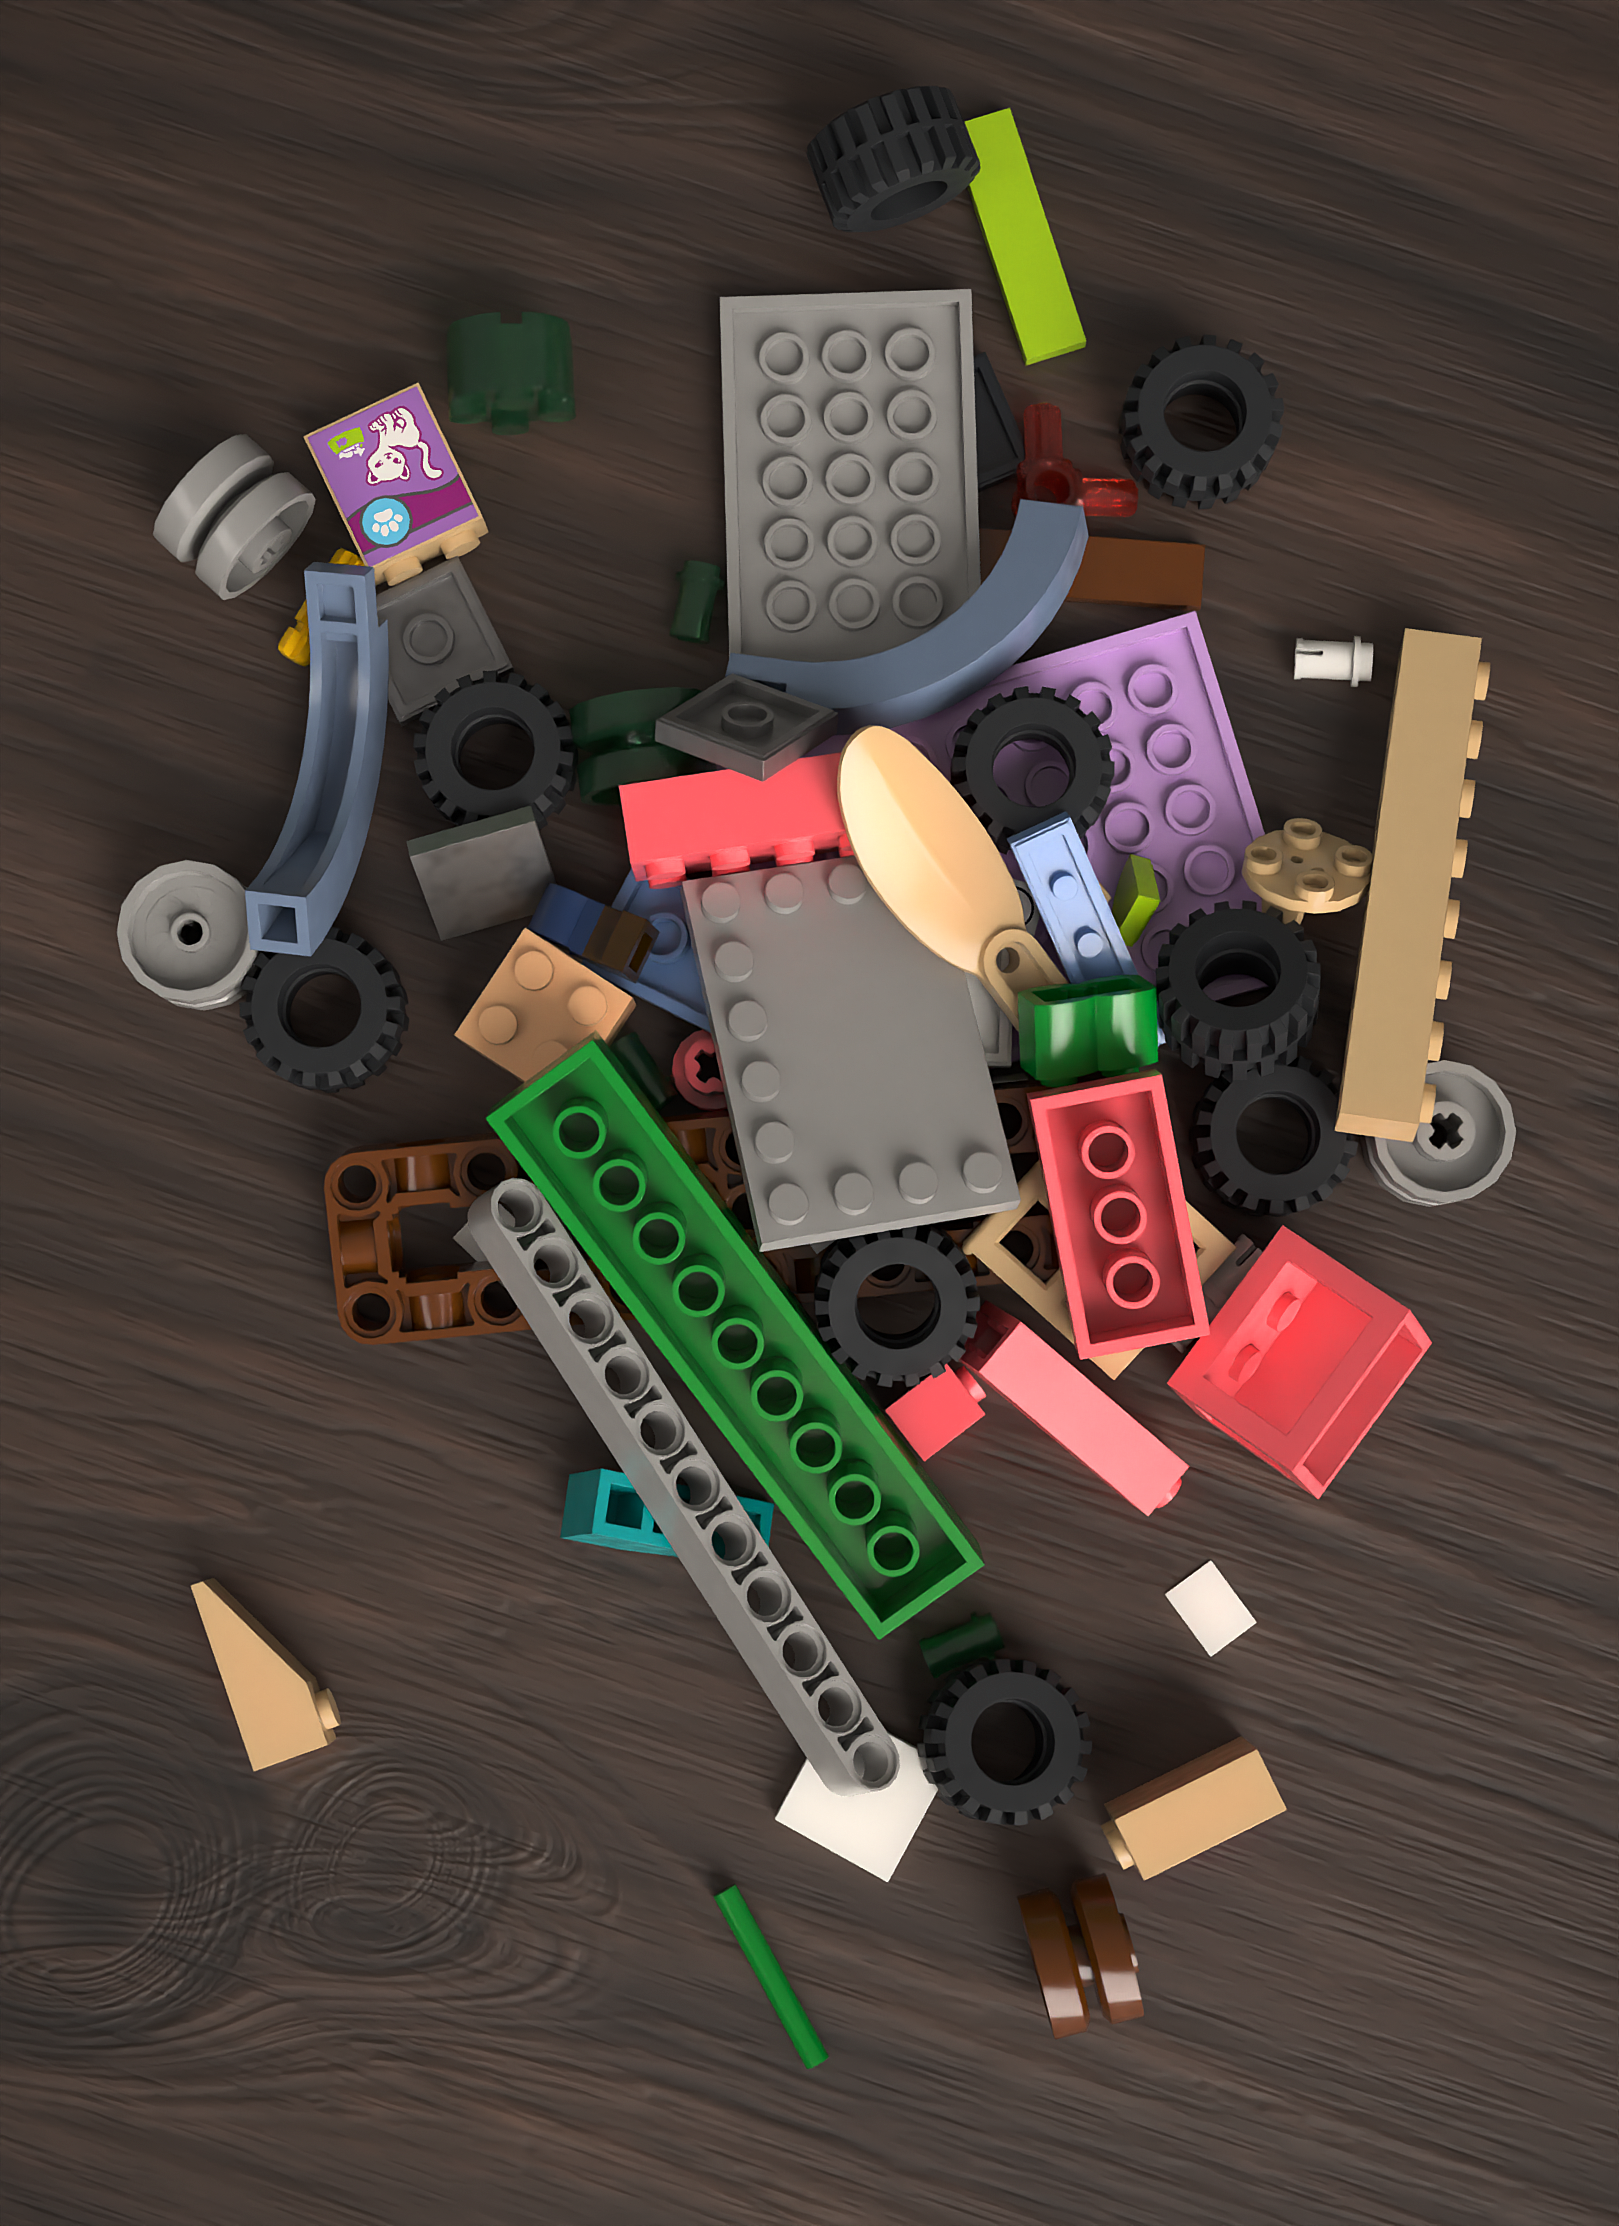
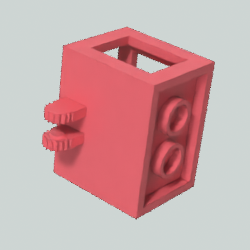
M1282 1225L1210 1323L1211 1335L1200 1337L1167 1384L1196 1414L1312 1496L1319 1499L1432 1342L1410 1309Z

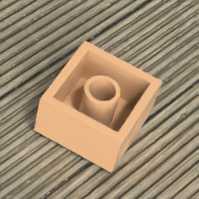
M524 928L454 1036L524 1083L595 1030L610 1047L637 1005L633 997L527 928Z

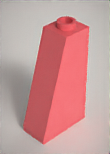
M986 1300L980 1307V1311H977L976 1314L978 1326L974 1337H968L964 1344L966 1352L959 1361L1145 1515L1149 1516L1155 1508L1163 1507L1171 1501L1180 1489L1182 1483L1180 1477L1190 1466L1025 1324Z

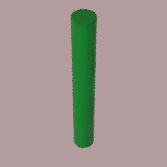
M736 1884L722 1889L713 1897L806 2069L819 2065L829 2055Z

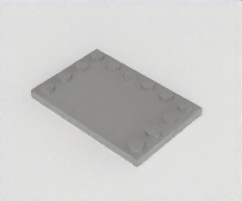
M971 289L720 297L729 657L730 653L792 661H844L867 657L893 649L933 629L955 613L981 586Z
M855 856L682 881L680 894L759 1252L1017 1209L1021 1198L965 972L931 952L898 921L868 882Z

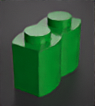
M1140 975L1107 976L1087 980L1079 984L1045 985L1018 992L1020 1067L1036 1080H1040L1042 1085L1063 1087L1077 1084L1079 1076L1100 1071L1101 1075L1106 1077H1115L1139 1072V1067L1158 1062L1157 987Z

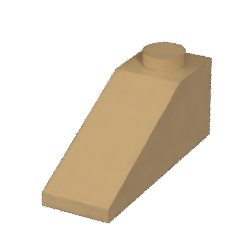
M215 1578L191 1585L253 1771L327 1746L336 1739L333 1727L339 1726L341 1721L336 1702L329 1688L320 1691L316 1677Z

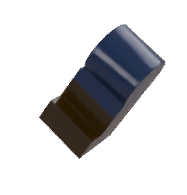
M548 883L527 927L528 930L545 941L569 951L570 955L635 984L660 933L647 919L624 910L623 912L553 883Z

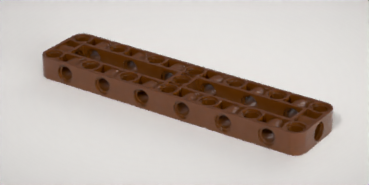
M1101 1074L1079 1076L1078 1083L1109 1077ZM1040 1080L992 1084L997 1103H1010L1017 1108L1018 1112L1017 1124L1013 1130L1005 1134L1009 1154L1037 1151L1027 1093L1057 1087L1044 1086L1040 1083ZM728 1110L661 1116L705 1177L709 1179V1182L716 1183L717 1193L734 1214L732 1205L735 1199L742 1193H745L746 1190L739 1159L732 1156L726 1146V1140L729 1134L733 1132ZM497 1133L363 1145L348 1149L330 1165L325 1175L324 1193L337 1311L341 1327L351 1339L361 1344L378 1345L532 1330L517 1305L512 1309L504 1311L493 1308L487 1302L484 1294L485 1287L491 1282L501 1281L489 1261L405 1269L399 1212L406 1207L433 1203H450V1208L471 1206L480 1195L499 1184H484L473 1175L471 1162L477 1154L484 1152L492 1153L502 1160L506 1169L505 1178L502 1181L511 1178H521L534 1184ZM353 1165L368 1168L376 1179L374 1194L367 1197H359L350 1193L344 1183L346 1168ZM1045 1207L1030 1208L1010 1231H1021L1028 1235L1030 1240L1029 1249L1019 1260L1037 1277L1045 1280L1049 1279L1060 1266L1049 1210ZM988 1214L931 1223L929 1225L936 1229L941 1227L951 1235L955 1244L962 1249V1242ZM735 1215L758 1246L753 1223L744 1222ZM837 1240L818 1254H816L810 1244L764 1251L762 1253L774 1264L776 1272L799 1303L814 1302L815 1277L819 1274L821 1268L820 1261L827 1249L830 1251L837 1244ZM586 1251L580 1252L623 1321L635 1320V1316ZM973 1253L966 1255L976 1278L977 1286L1005 1283ZM534 1256L533 1263L536 1274L542 1280L549 1283L550 1271L547 1264L542 1259ZM900 1264L893 1272L886 1274L876 1271L872 1272L859 1287L857 1298L932 1291L934 1288L924 1272L913 1266ZM367 1293H375L382 1296L389 1304L390 1318L380 1323L364 1319L358 1309V1298ZM570 1311V1325H583V1320L578 1314Z

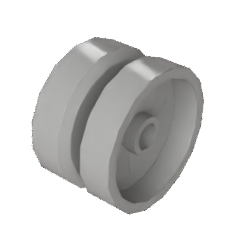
M247 434L235 435L218 444L197 462L165 501L155 521L153 531L155 539L180 562L198 559L195 574L222 600L235 598L250 589L279 562L304 530L313 513L316 501L313 494L289 472L272 475L274 461L271 456Z
M190 860L159 866L137 881L121 905L116 932L122 960L135 979L176 1006L203 1011L231 1005L247 994L242 989L245 977H253L258 968L253 962L261 952L266 956L270 954L267 951L250 950L245 890L247 887L213 864ZM202 927L203 935L200 941L193 945L188 943L186 936L193 928L200 932Z
M1447 1060L1427 1063L1425 1083L1436 1085V1097L1431 1123H1419L1413 1142L1360 1135L1365 1164L1382 1188L1403 1202L1432 1207L1472 1198L1494 1184L1511 1160L1516 1128L1511 1104L1494 1080L1471 1065ZM1431 1124L1438 1125L1444 1132V1141L1440 1145L1434 1146L1429 1140L1434 1133Z

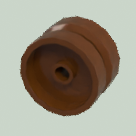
M1105 1873L1073 1881L1070 1898L1077 1924L1066 1925L1059 1899L1049 1888L1017 1896L1035 1972L1055 2040L1087 2031L1090 2023V2013L1084 1992L1086 1987H1094L1101 2013L1112 2025L1144 2016L1136 1978L1139 1968L1124 1914L1123 1912H1118L1115 1898Z

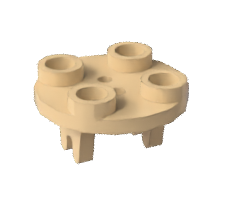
M1294 818L1285 822L1283 830H1276L1260 836L1246 847L1242 876L1249 889L1262 898L1263 913H1266L1268 908L1272 906L1283 912L1282 923L1286 925L1295 920L1300 925L1305 912L1313 914L1337 912L1357 904L1369 889L1373 855L1362 846L1352 845L1344 839L1322 832L1321 826L1313 820Z

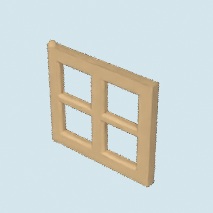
M1038 1160L1017 1183L1021 1198L1017 1209L988 1214L962 1242V1250L966 1255L973 1253L1074 1344L1060 1267L1044 1283L1000 1243L1005 1235L1037 1201L1048 1209L1040 1161ZM1186 1201L1193 1242L1199 1246L1195 1254L1202 1286L1237 1247ZM1144 1348L1092 1357L1090 1359L1115 1380Z

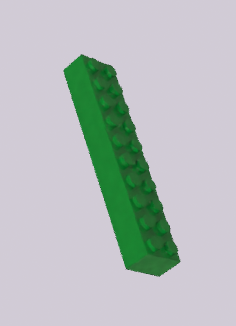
M596 1030L490 1108L485 1119L878 1640L985 1565L979 1542L855 1376L851 1374L846 1364L843 1362L840 1365L831 1355L830 1347L826 1341L823 1342L817 1325L764 1254L759 1252L758 1246Z

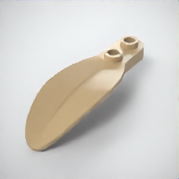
M868 725L857 730L842 749L837 774V795L845 831L859 866L877 895L898 921L931 952L952 966L975 975L1019 1032L1018 992L1039 986L1069 983L1038 941L1027 932L1020 896L1004 860L991 837L964 799L942 773L914 745L896 732L882 726ZM1005 948L1009 953V964L1003 971H1000L997 967L996 958L998 953Z

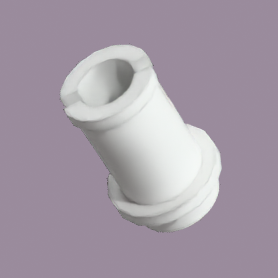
M1354 636L1353 642L1316 641L1296 638L1294 679L1350 680L1351 687H1357L1358 681H1371L1373 643H1361V636Z

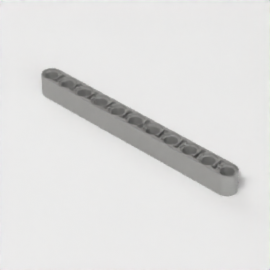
M511 1178L502 1181L480 1195L471 1204L468 1211V1227L473 1238L823 1784L831 1792L840 1796L871 1793L889 1787L897 1778L900 1768L899 1753L894 1742L543 1194L533 1183L521 1178ZM498 1201L507 1204L512 1209L515 1216L514 1227L506 1224L501 1219L498 1212ZM534 1256L542 1259L547 1264L550 1271L549 1283L542 1280L536 1274L533 1263ZM570 1311L578 1314L585 1325L584 1338L578 1336L572 1330L569 1323ZM606 1366L612 1368L619 1377V1393L613 1391L606 1382ZM642 1421L653 1429L655 1434L654 1449L643 1441L640 1429ZM678 1476L684 1479L690 1489L689 1504L679 1497L676 1490ZM713 1531L717 1532L724 1541L725 1555L723 1559L713 1549ZM749 1586L757 1592L760 1598L758 1614L750 1608L747 1601ZM785 1641L792 1646L795 1653L793 1669L788 1666L783 1657ZM820 1695L827 1701L830 1708V1717L827 1724L821 1718L818 1711ZM856 1750L862 1755L865 1771L862 1778L856 1773L853 1758Z

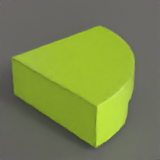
M1130 854L1117 884L1112 915L1125 945L1133 947L1161 901L1151 860Z

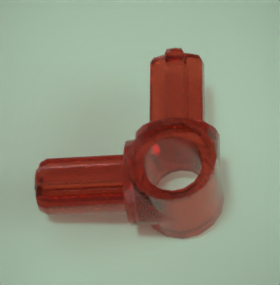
M1039 403L1025 408V460L1017 464V488L1012 494L1011 508L1015 519L1020 499L1039 501L1035 495L1034 486L1047 487L1056 496L1058 504L1083 506L1085 516L1130 517L1136 513L1138 488L1135 481L1131 479L1082 478L1081 471L1078 468H1073V463L1069 459L1063 458L1061 410L1059 407L1051 403Z

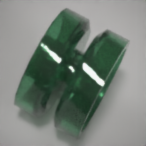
M683 687L624 691L596 697L570 708L569 713L574 746L583 751L593 753V755L576 766L581 802L598 806H621L620 785L717 771L715 763L655 741L656 720L703 691L696 688Z

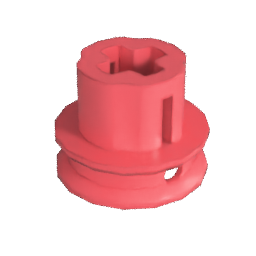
M704 1030L696 1031L681 1042L674 1055L672 1074L676 1088L688 1103L701 1110L721 1111L728 1109L722 1082L715 1077L708 1079L706 1083L698 1079L702 1071L700 1064L697 1062L698 1057L705 1053L713 1058L716 1056L712 1035Z

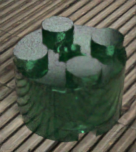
M500 312L469 316L449 325L447 328L445 350L448 411L451 422L458 424L489 422L492 426V432L495 434L519 435L529 431V422L531 421L565 422L576 417L573 347L570 325L567 321L548 314L522 312V324H501Z

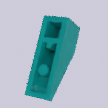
M600 1468L569 1474L560 1538L620 1550L678 1557L625 1473ZM676 1484L679 1497L689 1504V1487ZM736 1496L769 1547L774 1503ZM713 1531V1549L723 1559L725 1555L724 1541L717 1532Z

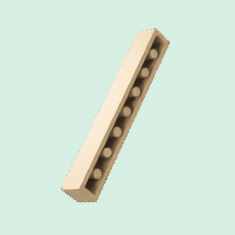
M1405 628L1397 664L1372 849L1373 862L1369 889L1366 893L1334 1131L1413 1142L1419 1123L1430 1124L1432 1120L1436 1085L1425 1083L1427 1061H1439L1444 1034V1023L1433 1021L1435 999H1447L1452 972V961L1441 960L1443 937L1455 938L1460 909V900L1448 898L1451 877L1462 878L1468 846V840L1456 839L1459 817L1470 818L1475 792V780L1464 779L1467 758H1478L1483 729V721L1472 720L1474 699L1485 700L1490 675V662L1479 661L1482 638Z

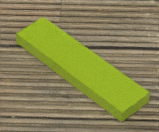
M1003 109L965 121L981 166L980 172L967 188L1025 366L1085 348L1086 338L1011 109Z

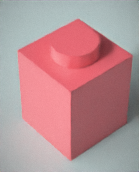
M946 1363L944 1365L945 1373L936 1378H933L930 1373L920 1381V1384L913 1386L883 1409L922 1461H926L986 1415L978 1405V1402L987 1395L964 1365L953 1372Z

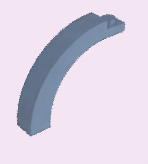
M1020 499L1012 533L1001 557L987 579L955 613L914 640L867 657L831 662L792 661L730 653L725 677L733 673L834 710V712L838 713L837 734L835 735H852L860 728L868 725L882 726L890 729L921 720L949 708L981 690L1010 668L1034 644L1050 624L1068 595L1082 562L1089 537L1083 506Z
M313 562L304 570L310 644V692L303 756L292 803L279 839L263 869L245 890L250 950L312 956L336 920L350 889L365 845L379 783L388 703L387 619L377 617L374 567Z

